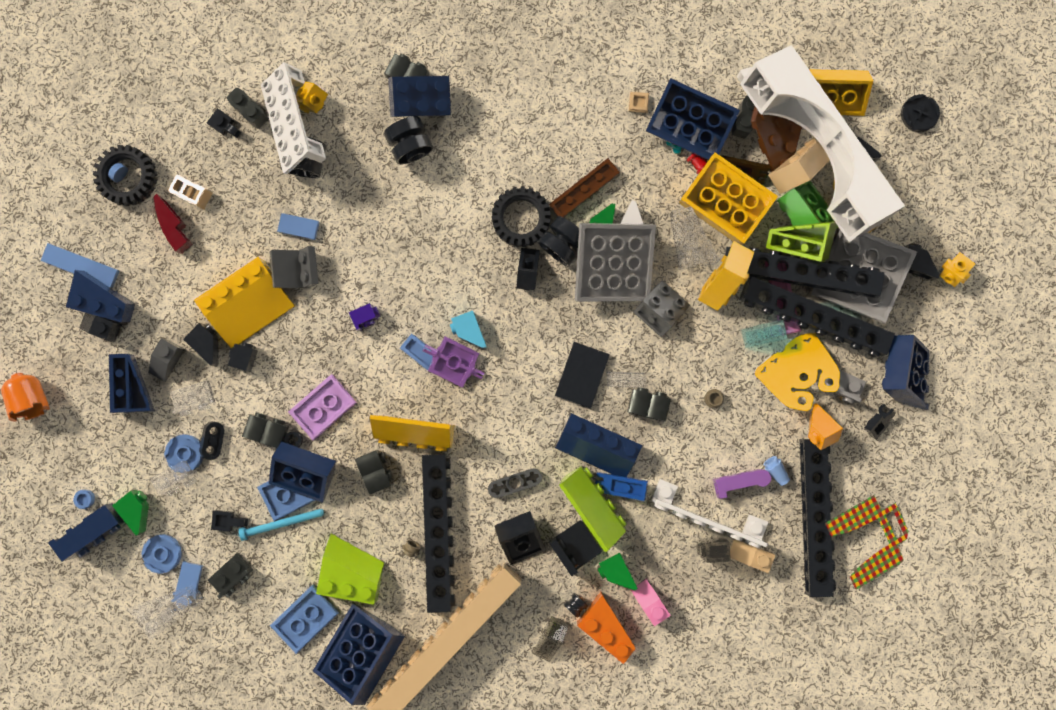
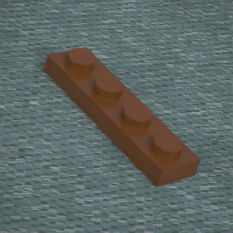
M607 158L552 201L549 207L557 217L561 216L564 218L618 176L620 172Z

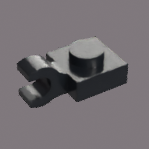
M218 108L206 122L223 136L226 131L236 138L242 133L232 125L234 120Z
M885 404L879 407V414L876 413L864 427L875 440L889 426L887 422L896 414L892 408L889 412L885 413L888 409Z
M213 510L211 530L230 532L233 530V526H248V518H235L233 511Z

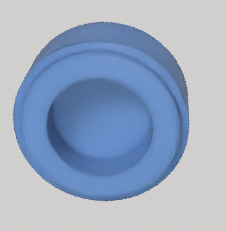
M116 163L110 168L108 176L114 182H120L127 175L128 168L122 163Z
M80 490L74 495L73 502L77 508L87 509L94 504L95 496L90 490Z

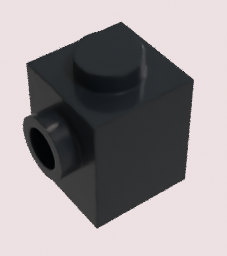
M249 343L235 344L229 351L230 360L228 366L251 372L258 350L253 349L254 345Z

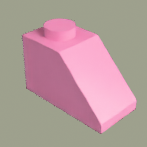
M647 579L636 585L638 589H630L654 626L671 616Z

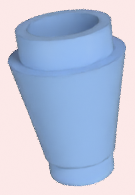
M773 456L764 462V470L768 471L771 477L781 486L790 481L781 459H778L777 456Z

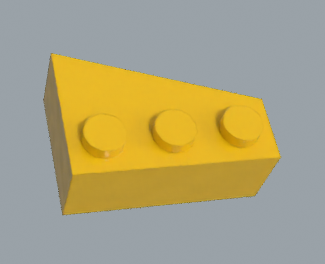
M734 241L728 256H723L721 259L722 264L717 270L714 269L702 287L698 300L717 311L722 305L726 306L731 295H735L739 290L740 284L744 285L749 277L747 272L754 252Z

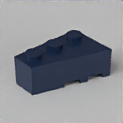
M81 270L74 271L66 308L118 322H131L135 303L117 291L112 290L87 272Z
M109 354L110 413L155 411L135 356L132 354Z
M112 503L103 505L82 519L83 521L73 529L71 527L65 531L66 534L60 539H52L48 542L61 562L77 557L80 559L90 553L89 549L94 545L97 547L105 542V537L108 534L113 535L122 529L120 525L124 523V520L113 508Z

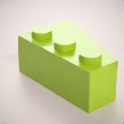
M835 221L770 229L766 248L820 262L829 259L837 224Z

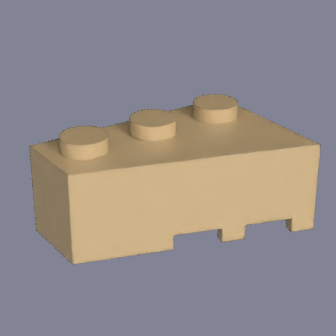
M812 138L805 142V146L798 149L793 156L768 175L779 194L810 181L830 161L817 139Z

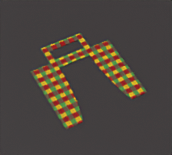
M875 495L825 523L831 537L858 529L876 519L881 524L889 544L872 555L851 574L850 579L856 590L904 561L897 545L907 539L908 529L896 503L881 511ZM891 511L894 512L904 534L897 539L886 517V514Z

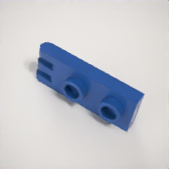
M602 472L596 473V476L602 477L603 480H595V484L599 483L602 485L604 494L641 501L646 500L648 481Z

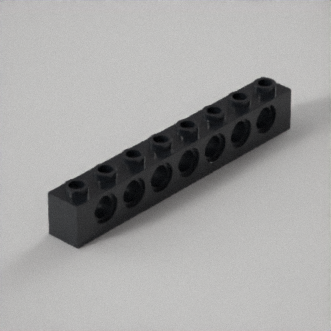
M726 247L725 256H728L731 247ZM750 248L754 255L747 272L749 277L872 298H879L881 296L885 272H880L879 268L868 267V269H862L856 264L843 266L837 261L825 263L812 259H800V256L789 254L788 257L782 256L780 252L776 251L764 253L761 252V249ZM766 260L768 267H759L758 261ZM784 263L787 265L788 270L780 271L777 265ZM797 267H805L807 269V274H799L797 272ZM817 270H824L827 273V277H818ZM837 273H844L846 281H839L836 276ZM857 276H863L866 279V284H859Z
M752 276L747 279L739 298L740 301L744 302L743 305L747 307H758L762 309L761 312L764 314H775L782 321L796 322L797 326L802 329H813L817 335L824 337L828 335L833 337L832 340L837 343H848L850 348L858 351L866 350L868 355L876 358L888 354L895 335L893 332ZM760 292L765 294V302L759 299ZM778 299L784 304L782 309L777 306ZM796 306L801 309L800 316L795 314ZM813 314L818 315V323L813 321ZM831 321L836 323L837 327L835 330L830 326ZM849 328H852L854 331L853 337L848 333ZM867 335L872 339L871 344H868L866 341Z
M799 439L805 594L809 597H834L836 582L833 579L835 561L832 560V552H834L835 545L825 524L831 520L830 513L833 512V504L830 501L832 483L829 481L831 463L828 462V454L831 452V447L828 446L820 450L810 439ZM815 453L819 455V461L816 464L812 461V456ZM815 473L820 475V480L817 483L813 481ZM817 492L821 495L819 502L814 501V495ZM817 512H820L822 518L816 522L814 516ZM821 531L822 539L816 541L815 535ZM822 551L823 558L817 561L816 554ZM823 571V579L817 580V574Z
M447 454L422 455L427 613L451 612L452 606L456 604L455 594H452L451 587H455V576L451 575V567H454V555H450V547H453V535L450 536L449 528L453 527V518L449 516V508H452V497H448V489H451V477H447V469H451L450 458H447ZM438 468L441 470L442 477L440 479H435L432 476L433 469ZM434 488L442 490L443 495L441 498L433 496ZM439 507L443 510L441 518L434 515V508ZM441 527L444 530V536L437 537L434 534V529ZM442 547L445 551V555L441 557L437 556L435 554V548ZM436 567H443L446 572L445 575H437L435 572ZM439 586L444 587L446 594L438 595L436 588Z

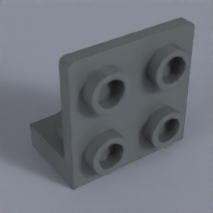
M307 246L301 250H271L269 252L273 288H310L319 284L315 246Z
M662 280L633 313L662 337L689 308L690 304Z

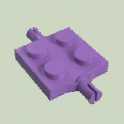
M444 336L440 346L436 349L427 344L424 346L423 352L433 356L428 369L429 372L462 388L471 375L480 380L483 378L476 374L479 373L484 376V372L475 368V362L479 355L478 352Z

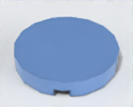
M187 434L172 438L166 445L164 452L168 466L174 471L181 473L190 472L198 468L203 461V457L199 452L201 443L199 439Z
M166 534L156 535L148 539L141 553L145 567L151 572L158 574L173 570L179 564L182 556L178 541Z

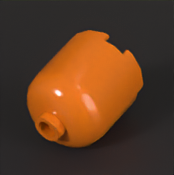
M16 373L2 385L1 393L10 421L16 422L17 418L24 417L25 420H30L43 415L45 409L50 410L41 383L35 376Z

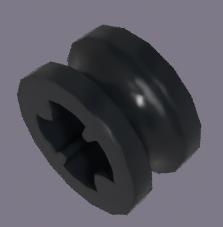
M298 432L287 433L284 443L293 445V443H289V439L292 438L291 435H295L294 437H298L295 447L299 448L303 443L302 435Z

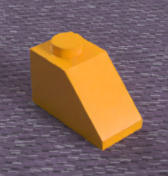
M815 403L810 415L808 438L820 450H823L839 441L843 428Z

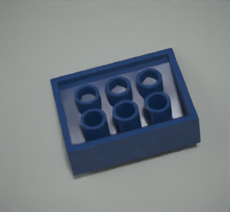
M670 78L646 132L709 160L714 152L718 155L720 154L740 110Z
M353 603L313 669V672L351 705H365L405 636L390 624Z

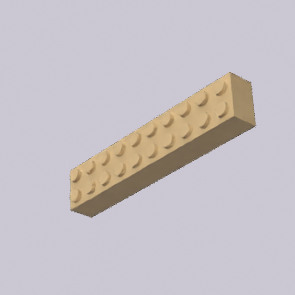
M506 563L502 566L498 564L491 571V577L488 580L486 578L483 579L478 585L477 592L475 594L471 592L466 597L463 603L464 606L462 608L458 606L451 613L450 621L448 623L444 621L437 628L436 635L434 637L430 635L423 643L422 650L419 651L417 649L411 655L410 660L407 662L408 665L404 663L397 670L394 676L395 679L390 678L382 686L380 694L376 692L366 705L367 710H403L521 585V578Z

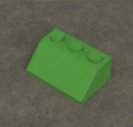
M811 181L791 189L777 200L781 210L786 212L793 226L834 221L827 211L828 204Z

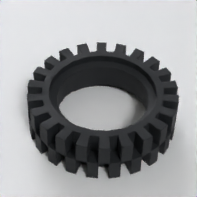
M117 145L118 148L110 147L111 152L105 150L103 152L104 158L101 156L97 158L101 161L100 164L95 163L94 165L97 171H93V176L96 177L93 181L98 185L96 189L101 192L103 197L118 205L129 206L131 204L134 206L137 205V202H144L143 198H149V191H154L155 189L153 183L157 184L155 179L157 172L154 170L156 168L155 164L152 163L151 158L145 153L130 145L125 147ZM130 159L136 161L142 173L139 184L128 192L116 191L112 187L108 176L110 168L122 160Z
M521 186V188L512 187L513 190H506L494 203V208H492L493 227L500 239L504 240L508 245L511 244L514 247L532 246L549 229L551 220L549 204L544 196H541L538 191H533V188L525 189V186ZM515 201H527L538 210V224L528 233H514L504 223V212Z

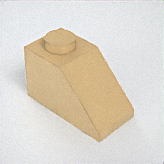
M734 539L728 557L769 574L775 554Z

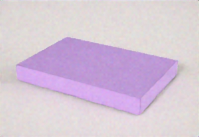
M331 374L288 413L314 441L357 402L335 376Z

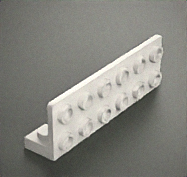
M283 62L263 81L261 88L282 171L288 174L306 157L322 163L326 156L322 143L308 138L304 129L293 86L300 88L304 85L305 81L302 70Z
M661 479L658 480L651 499L655 503L654 506L666 512H668V509H671L673 514L684 519L689 516L691 521L704 527L707 523L709 524L708 528L721 534L727 531L726 535L742 541L744 538L746 543L760 549L761 545L764 547L768 546V543L762 541L768 524L767 521L748 515L744 529L740 532L672 505L671 503L678 486Z

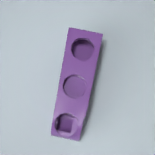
M756 469L714 478L713 482L717 498H726V491L754 485L765 487L770 483L771 475L766 470Z

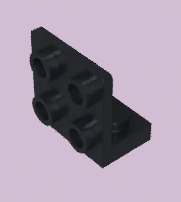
M579 520L549 541V544L571 577L578 573L577 569L602 553L601 548L582 520Z

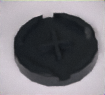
M924 94L910 97L901 109V119L904 125L915 132L928 131L936 125L940 117V109L937 102Z

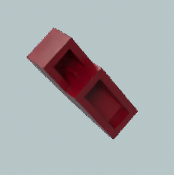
M156 194L154 195V205L162 232L175 252L183 254L193 245L181 231L187 225L165 199Z

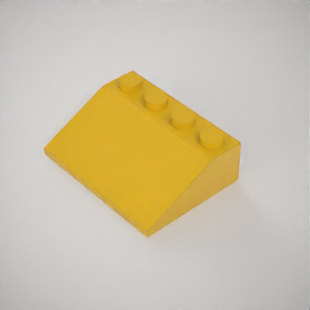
M714 152L681 198L679 204L733 242L735 241L743 245L778 196Z
M259 257L194 299L203 315L230 348L234 347L235 344H241L295 307L283 288H273L271 270L265 261Z
M370 415L373 438L378 439V443L390 444V441H398L397 445L409 446V443L417 444L416 448L428 449L429 445L436 446L435 450L447 451V448H452L455 425Z

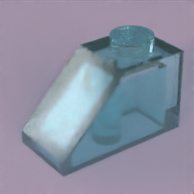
M783 320L741 329L745 348L788 339Z

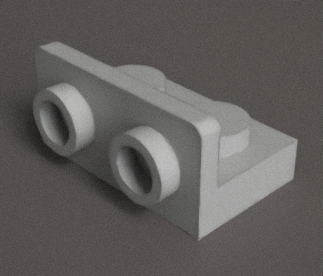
M839 370L838 390L825 393L834 397L837 394L843 397L842 401L852 405L854 403H861L860 395L866 381ZM827 378L824 383L826 386H832L833 380Z

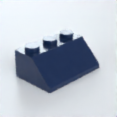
M281 442L271 458L269 484L323 503L334 475L336 461Z

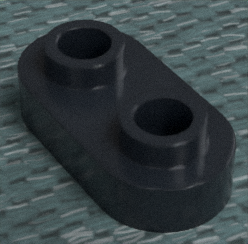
M210 421L203 428L199 452L207 460H214L221 453L224 437V427L221 423ZM214 427L215 432L211 434L210 429ZM210 446L211 452L207 453L206 449Z

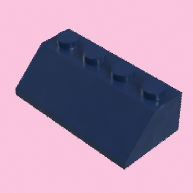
M570 413L555 449L613 475L627 477L643 445Z

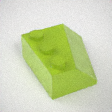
M331 533L323 554L316 594L375 604L378 600L384 562Z

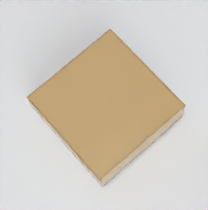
M630 92L628 112L647 113L649 93Z

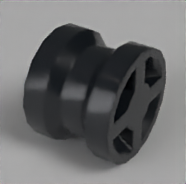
M573 593L572 598L564 603V606L577 618L580 616V612L588 607L586 602L576 593Z

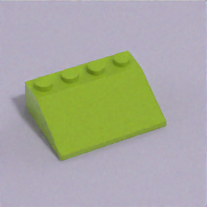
M581 465L563 477L559 486L602 549L607 552L626 532L625 526L627 524L621 515L617 516L614 512L616 508L612 501L605 499L603 496L605 492L600 484H595L591 479L593 474L589 468H584Z

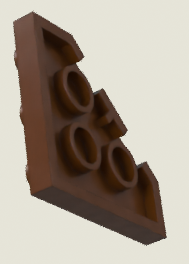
M755 106L751 125L758 133L759 146L762 153L766 154L771 166L769 172H773L795 154L802 127L783 117L761 115Z

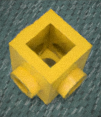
M306 81L296 93L297 103L300 105L299 108L308 114L309 112L318 113L323 108L324 101L328 96L316 84Z
M959 252L953 260L948 259L941 268L944 270L940 277L954 287L959 282L964 284L971 276L968 272L974 267L975 263Z

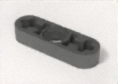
M531 468L494 480L488 486V493L493 498H500L536 486L541 482L542 474L538 469ZM530 472H534V474L539 475V477L536 478V482H533L532 480L526 481V483L528 484L526 486H524V481L520 476L522 474H525V478L529 477ZM514 477L518 478L521 482V485L516 489L512 488L509 484L510 479ZM506 480L508 492H505V488L500 490V494L491 491L494 488L493 484L502 486L504 485L502 481Z

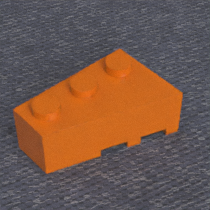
M600 592L577 620V626L624 664L636 648L602 592Z

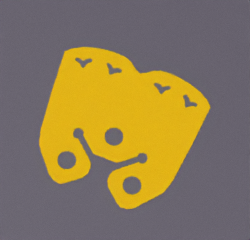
M807 333L794 338L785 346L783 352L775 353L760 365L755 371V376L787 407L808 411L812 407L813 395L810 392L804 391L792 392L791 388L807 389L816 382L817 370L821 369L822 373L818 383L819 389L823 392H836L839 388L840 371L816 334ZM795 344H797V349H791L792 347H795ZM764 367H766L767 372L761 373V371L764 370ZM806 373L808 379L801 381L799 378L800 374ZM831 378L833 385L826 386L824 383L825 379ZM799 397L806 398L807 401L804 405L798 403Z

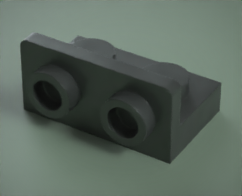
M236 553L208 581L219 593L217 595L219 599L224 596L228 598L236 591L234 587L237 584L241 583L242 585L251 577L249 574L253 569L239 553Z

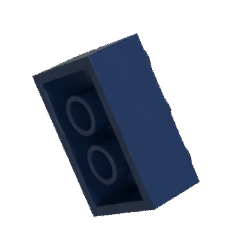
M449 76L388 78L390 117L451 115Z

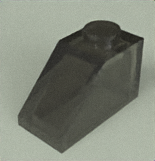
M552 616L546 624L532 654L550 662L563 644L569 624Z

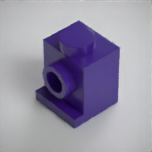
M370 303L348 312L357 331H362L361 326L366 328L374 325L375 320L381 317L377 306L373 307Z

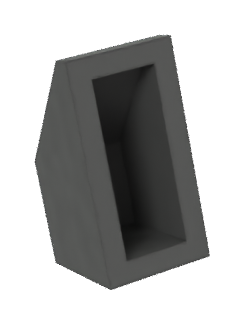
M161 338L151 354L148 373L166 382L185 349L170 340Z

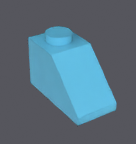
M473 311L451 318L453 323L450 324L453 335L457 334L460 339L482 349L487 348Z

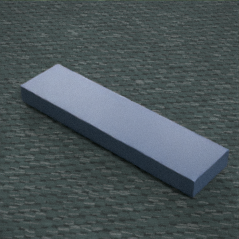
M47 243L40 260L71 273H74L75 270L85 271L110 288H113L119 274L117 269Z

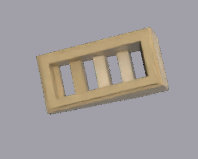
M179 175L175 176L168 192L202 209H205L213 194ZM184 182L180 192H177L181 183ZM190 185V187H189V189H188L186 195H184L185 191L187 190L188 186ZM195 189H197L193 198L191 199V196L193 195Z

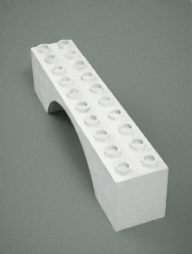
M792 45L755 62L740 85L761 115H774L791 120L811 133L822 145L830 159L835 179L834 195L827 211L849 242L883 224L905 206Z

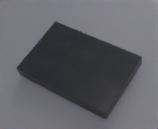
M574 342L555 396L591 408L610 354Z

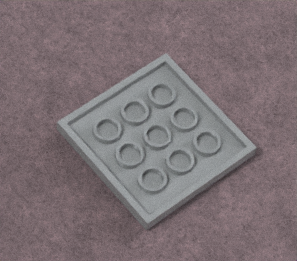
M579 223L575 301H643L651 292L656 225Z
M839 230L831 248L829 259L825 263L837 261L843 266L856 264L862 269H868V267L879 268L880 272H885L881 296L879 298H872L813 288L811 295L885 324L917 251L868 233L849 242L842 231ZM821 270L819 277L825 278L827 273ZM837 273L836 276L839 281H846L844 273ZM857 276L859 284H866V279L863 276Z

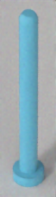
M317 509L248 529L241 527L239 528V536L241 541H245L252 535L321 517L324 515V510Z

